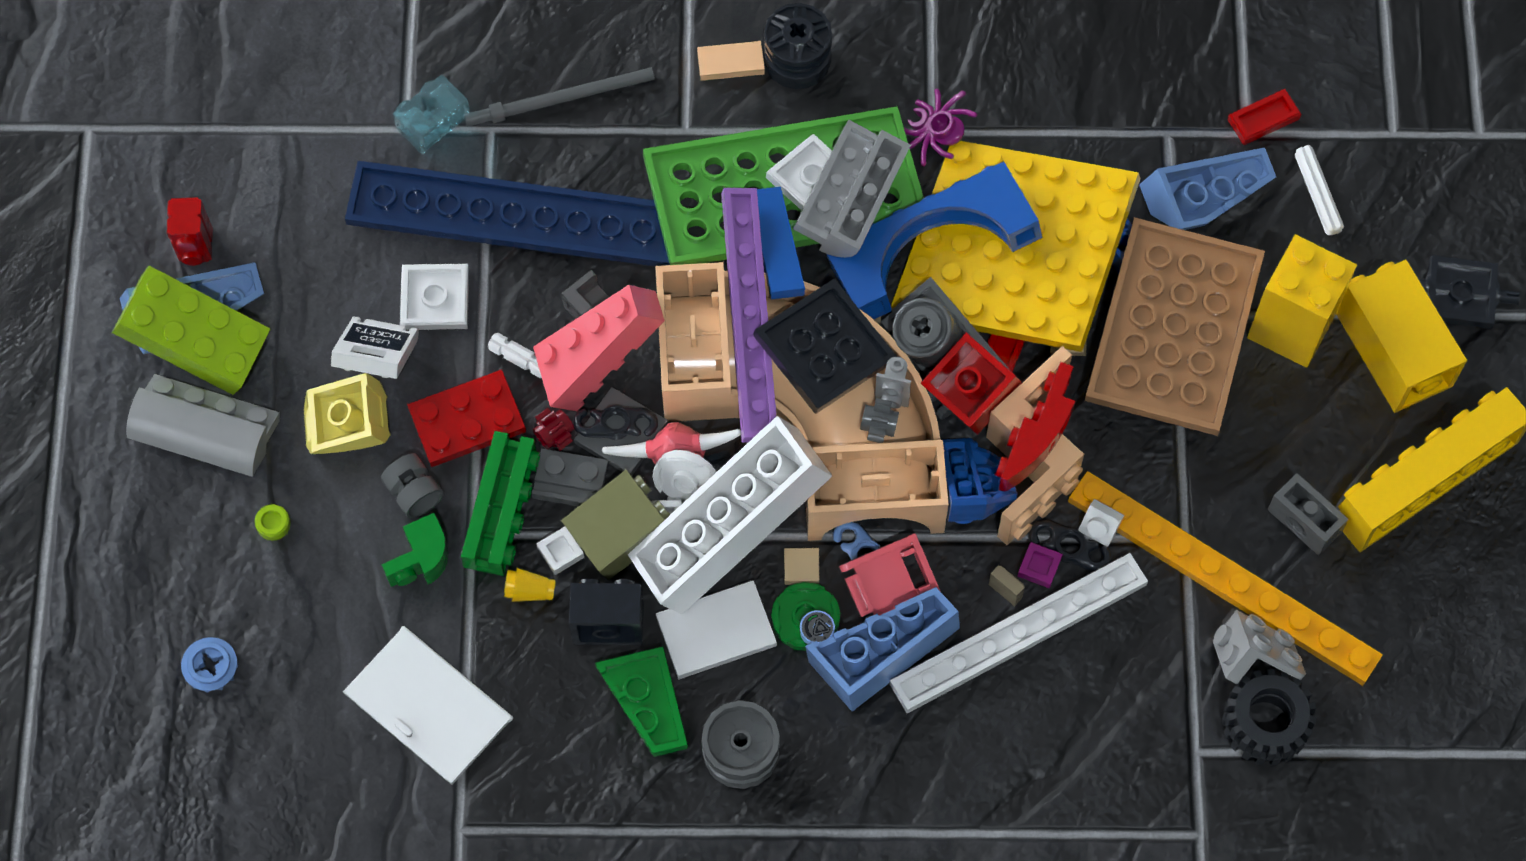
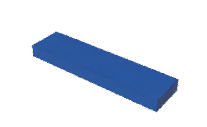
M781 187L757 189L763 266L771 300L805 296V286Z

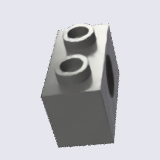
M1298 473L1273 496L1268 508L1270 513L1318 556L1342 533L1349 520Z

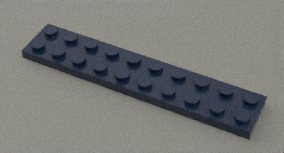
M357 161L345 215L346 225L648 266L670 265L654 200Z

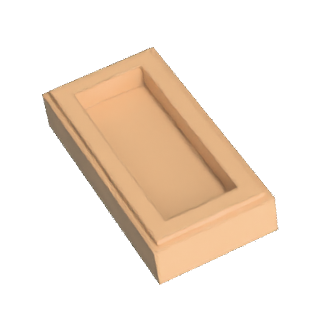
M761 41L697 47L701 81L765 74Z

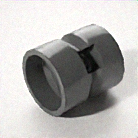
M415 453L395 460L381 475V481L390 494L398 496L396 502L408 518H416L430 511L444 496V491L434 477L427 476V467Z

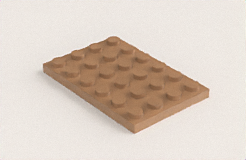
M1134 217L1085 401L1218 436L1265 251Z

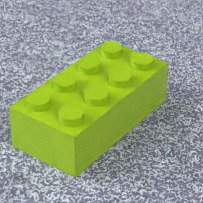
M148 266L141 275L112 333L234 395L243 386L270 328Z

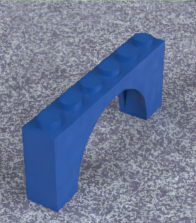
M1003 161L995 166L992 165L984 168L980 173L966 180H959L951 187L937 194L928 195L920 202L906 209H899L891 216L877 223H872L856 255L846 258L826 255L843 290L860 310L872 319H876L892 310L886 286L893 260L909 241L927 230L948 224L978 226L1000 237L1012 252L1043 237L1038 218Z

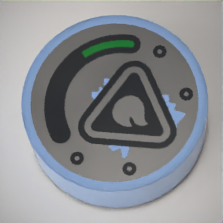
M816 610L807 613L800 623V635L807 645L815 641L820 643L831 638L835 632V624L832 617L823 611Z

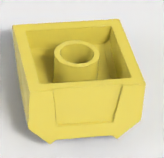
M363 373L306 391L304 423L306 447L310 454L352 451L386 443L390 436L386 406L387 396L379 380L368 373Z

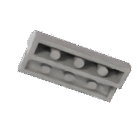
M848 120L793 229L822 244L819 249L821 252L844 258L856 255L911 145L882 129L877 135Z
M154 374L145 389L139 387L133 399L127 420L126 435L127 438L253 477L266 455V444L280 422V412Z

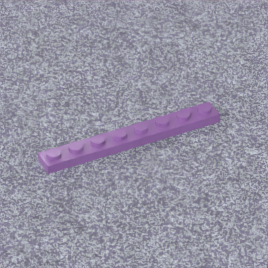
M724 188L721 196L742 442H750L777 417L772 359L753 336L755 329L768 322L757 188Z

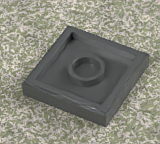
M611 387L596 410L604 411L606 408L615 405L628 408L647 407ZM653 412L658 419V428L649 437L645 436L644 431L649 427L650 421L643 417L636 421V426L641 430V435L639 436L627 435L620 440H611L609 438H587L578 433L574 442L594 456L608 460L609 465L621 472L627 470L633 475L644 458L604 454L602 448L653 440L658 432L668 425V420ZM618 415L611 416L606 421V426L611 430H619L625 425L624 418ZM590 416L583 427H593L595 419Z

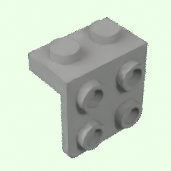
M1236 610L1227 623L1221 625L1215 633L1213 644L1225 678L1235 684H1238L1257 658L1299 680H1302L1306 675L1302 658L1294 644V638L1285 630L1278 629L1276 631L1270 628L1256 615L1250 614L1248 616Z

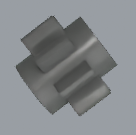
M876 398L874 406L865 404L860 430L868 431L867 440L883 443L885 435L894 437L899 412L891 410L892 401Z

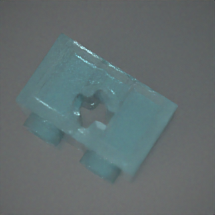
M440 75L437 79L430 80L424 84L420 92L412 99L403 101L396 108L393 117L396 129L423 154L465 120L464 114L470 113L468 99L443 75Z

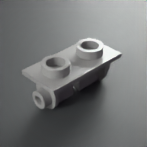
M892 357L887 362L885 374L877 373L875 401L876 398L892 401L891 408L909 407L911 380L905 379L907 362L903 358Z

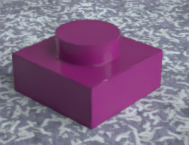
M1030 542L1017 577L1050 589L1063 554Z

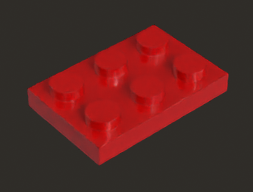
M502 369L407 404L431 468L490 446L494 431L508 433L509 438L526 432L525 425Z

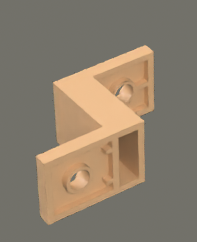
M1063 346L990 413L986 438L1008 458L1012 447L1007 446L1013 427L1020 428L1024 417L1032 419L1038 401L1044 402L1049 392L1043 391L1049 372L1056 373L1060 361L1070 365L1072 354ZM1063 434L1047 458L1028 476L1034 483L1002 512L997 537L1006 545L1015 538L1018 541L1024 538L1032 528L1030 523L1038 516L1041 518L1046 517L1055 507L1056 503L1054 501L1062 493L1065 496L1069 495L1079 484L1078 476L1083 471L1081 465L1084 453Z

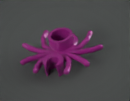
M935 89V111L926 102L921 100L915 101V104L922 108H915L913 110L918 117L922 118L918 122L908 120L913 130L904 128V131L907 135L919 136L909 143L911 145L910 149L923 141L921 151L922 166H926L929 142L939 155L949 159L954 158L953 154L944 151L936 141L943 145L951 146L957 144L962 139L965 132L964 124L959 118L951 115L966 114L971 117H977L976 112L968 109L948 110L956 101L966 95L965 91H961L953 96L941 109V94L939 89Z

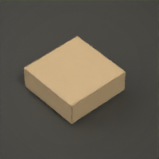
M784 548L785 585L801 582L819 584V548Z

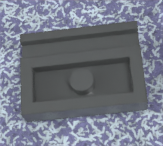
M541 449L534 488L531 493L532 499L579 507L604 487L609 466L608 460Z

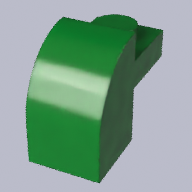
M434 513L403 526L406 539L412 551L381 564L391 587L397 584L398 586L410 584L417 578V575L422 573L429 585L438 579L445 570L449 556L448 546L442 528Z

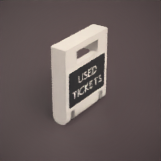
M353 316L332 350L331 366L342 368L346 371L353 370L379 375L382 378L390 377L397 379L417 343L419 329L411 327L409 331H406L405 326L366 319L363 323L359 317ZM354 351H356V352H361V353H366V354L377 355V356H382L383 358H381V357H376V356H371V355L360 354V353H355Z

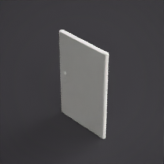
M405 626L401 627L400 631L343 691L347 697L451 785L454 784L503 728L513 720L512 715Z

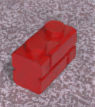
M198 197L171 198L168 201L167 215L169 217L167 219V235L178 260L190 266L209 262L212 260L211 242L213 240V228L202 200L198 199Z

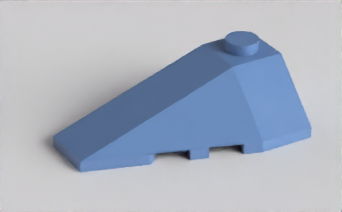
M1259 148L1158 168L1139 186L1152 216L1170 227L1187 230L1207 225L1276 178V174L1266 149Z
M255 262L176 278V280L236 311L264 294ZM135 287L127 288L120 297L123 310ZM140 348V350H141V352H142L143 354L150 353V352H148V351H146V350Z

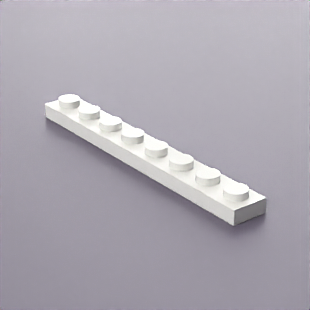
M1128 553L891 679L890 686L906 713H909L1147 586L1148 580L1131 553Z

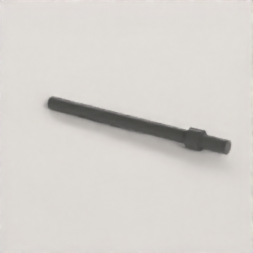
M652 67L506 104L501 102L489 104L486 109L464 114L466 126L492 121L494 124L506 121L505 117L652 81L655 80Z

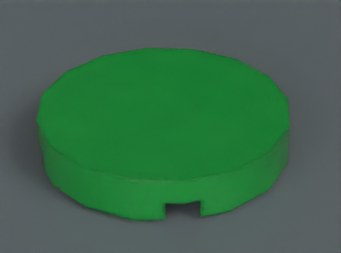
M801 582L790 585L784 589V592L773 603L771 621L775 634L787 646L795 650L806 651L805 646L807 644L800 635L802 618L811 611L826 612L832 617L835 624V632H837L840 622V609L837 600L824 587L816 583Z

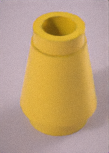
M516 568V571L507 570L504 597L512 598V602L553 600L555 580L520 568Z

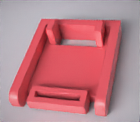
M916 533L839 566L841 573L847 572L852 568L856 573L844 580L860 617L870 613L882 615L895 609V605L935 587L940 591ZM913 553L926 581L925 585L916 589L902 557Z

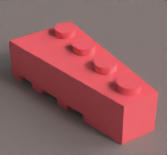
M628 285L533 347L550 407L577 412L585 404L583 400L589 393H596L603 385L602 380L612 370L617 371L625 363V356L632 349L637 350L665 321L656 291Z

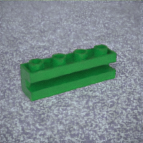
M494 431L461 554L464 568L504 576L506 566L513 565L516 553V546L512 545L514 536L522 531L524 514L520 513L523 502L528 503L530 500L532 483L529 482L531 471H537L541 452L536 450L533 438L521 436L520 442L509 440L508 433Z

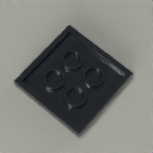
M835 278L755 329L753 333L754 338L815 414L885 369L889 359L897 357Z

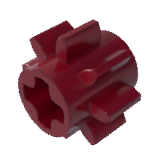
M546 408L535 417L538 426L533 429V433L547 450L553 446L561 451L573 442L570 438L572 437L570 433L575 430L574 425L561 409L551 412L549 408Z

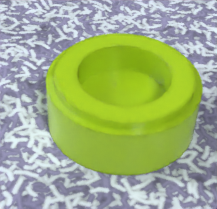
M271 504L264 506L255 516V527L260 536L266 540H279L290 529L291 522L288 513L279 505Z

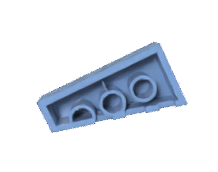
M935 587L895 605V609L882 615L875 614L866 618V622L848 630L844 628L833 633L831 638L820 643L815 641L805 647L808 662L847 707L854 711L889 684L891 679L899 676L960 629L959 612Z

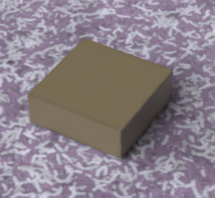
M998 565L990 574L988 585L1015 607L1023 598L1025 585L1005 568Z

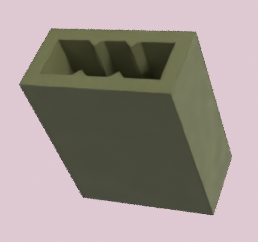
M624 470L561 520L597 570L607 580L613 578L632 563L628 554L670 516V513L659 500L653 503L647 494L652 490L640 475L634 478L627 470Z

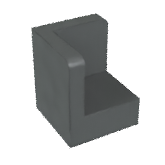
M592 270L561 293L563 307L574 319H577L609 298L598 285L597 275Z

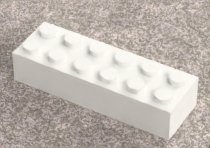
M777 416L637 545L628 556L658 602L673 611L683 614L823 486L832 475L800 430Z

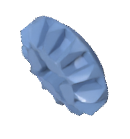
M214 637L203 638L191 644L185 651L181 662V670L185 680L194 689L202 690L206 693L216 689L222 690L229 681H233L234 674L238 668L236 653L231 645L222 639ZM204 654H207L208 658H211L213 662L219 660V663L215 665V676L212 673L210 674L208 670L201 671L205 667Z

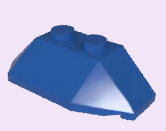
M971 438L943 439L949 504L947 512L948 522L954 521L959 524H967L973 520H983L1017 499L1015 486L1008 491L999 490L1001 478L995 475L1001 460L1000 457L989 450L978 447V443Z

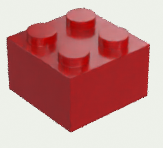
M966 332L920 384L978 435L989 423L991 411L1022 382Z

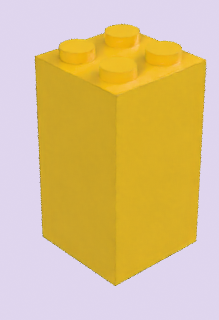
M1295 234L1264 290L1247 338L1308 368L1337 314L1357 264Z
M1403 260L1397 264L1388 262L1379 267L1376 273L1370 276L1359 275L1351 279L1336 315L1394 413L1453 387L1467 359L1408 261Z

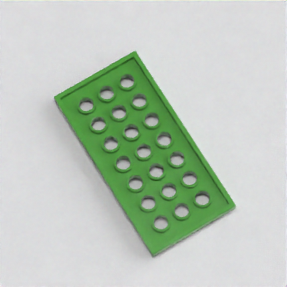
M898 106L643 149V158L669 264H701L726 260L725 232L720 227V224L724 222L722 203L713 199V195L722 192L724 188L757 187L764 189L775 187L766 179V172L776 165L769 157L776 153L784 156L788 155L812 134L833 150V146L836 144L848 120H851L877 135L882 129L908 143ZM910 148L888 193L895 195L898 201L893 204L883 202L873 223L891 216L899 209H906L924 198ZM742 159H750L755 163V166L751 169H743L738 165V162ZM717 164L722 167L723 171L720 174L713 175L708 173L705 168L708 165ZM677 170H686L691 174V177L686 180H679L673 174ZM783 194L786 210H797L801 213L802 211ZM685 198H693L698 202V205L694 208H685L680 202ZM789 219L795 247L819 244L795 231L793 228L797 220ZM699 226L706 233L701 237H693L687 230L690 227Z

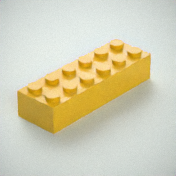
M1508 387L1497 394L1495 391L1489 392L1477 403L1479 406L1471 412L1468 409L1461 411L1451 420V426L1445 430L1441 427L1435 429L1424 439L1426 441L1425 444L1419 448H1416L1414 445L1409 447L1399 455V461L1390 467L1388 464L1381 466L1371 475V481L1365 485L1359 482L1346 491L1344 494L1346 499L1338 506L1340 512L1349 519L1343 529V533L1360 553L1519 443L1526 431V408Z

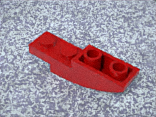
M1060 361L1057 372H1049L1043 391L1049 392L1045 403L1038 401L1032 419L1024 417L1020 428L1013 427L1007 446L1012 447L1009 458L1002 456L995 475L1001 478L1000 491L1010 490L1033 473L1047 458L1065 431L1075 404V400L1064 397L1071 379L1072 365Z

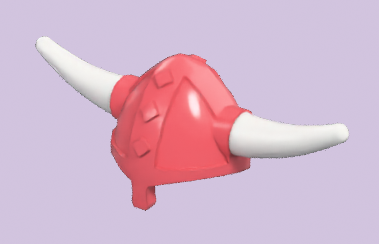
M672 422L661 429L653 440L630 445L603 447L602 452L622 457L649 458L653 460L655 465L664 453L673 450L689 451L704 458L705 450L720 446L741 435V430L735 429L720 433L701 434L679 422Z

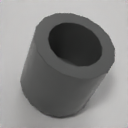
M917 298L904 304L896 313L892 324L893 337L897 346L916 364L928 368L936 367L962 338V331L957 319L940 302L930 298ZM928 320L927 325L931 329L928 334L923 332L920 337L917 336L919 331L916 327Z

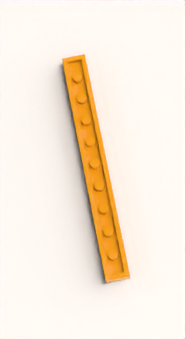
M1087 471L1070 495L1068 502L1085 513L1094 499L1122 513L1125 516L1117 533L1248 615L1258 616L1270 628L1276 631L1278 629L1285 630L1294 638L1296 645L1363 686L1381 659L1383 654L1092 473Z

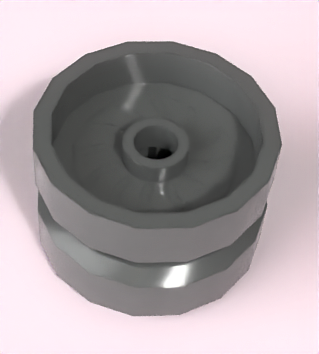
M738 700L723 704L710 714L704 724L701 741L706 768L715 780L727 787L746 789L757 786L769 778L778 764L780 751V734L776 721L770 713L754 702ZM740 742L746 743L745 746L739 747Z

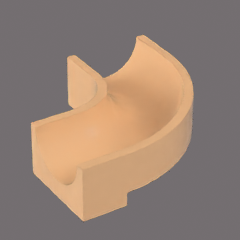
M723 262L656 266L657 297L665 320L659 326L664 418L668 422L740 418L728 271H724ZM764 273L768 321L821 287L803 281L805 296L771 300ZM860 310L897 357H901L907 362L905 379L911 380L909 407L891 408V410L899 412L894 437L885 435L883 443L867 440L868 431L860 430L865 404L875 405L876 375L815 414L772 360L776 416H779L800 430L832 475L823 486L805 501L808 541L822 540L825 533L837 526L876 518L912 520L927 526L931 534L944 533L949 504L943 440L940 439L938 421L931 398L926 388L920 384L922 379L907 354L897 346L892 336L874 319ZM883 369L879 373L885 374V369Z

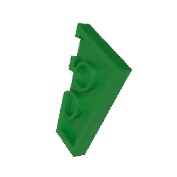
M663 647L595 663L597 670L653 757L688 749Z

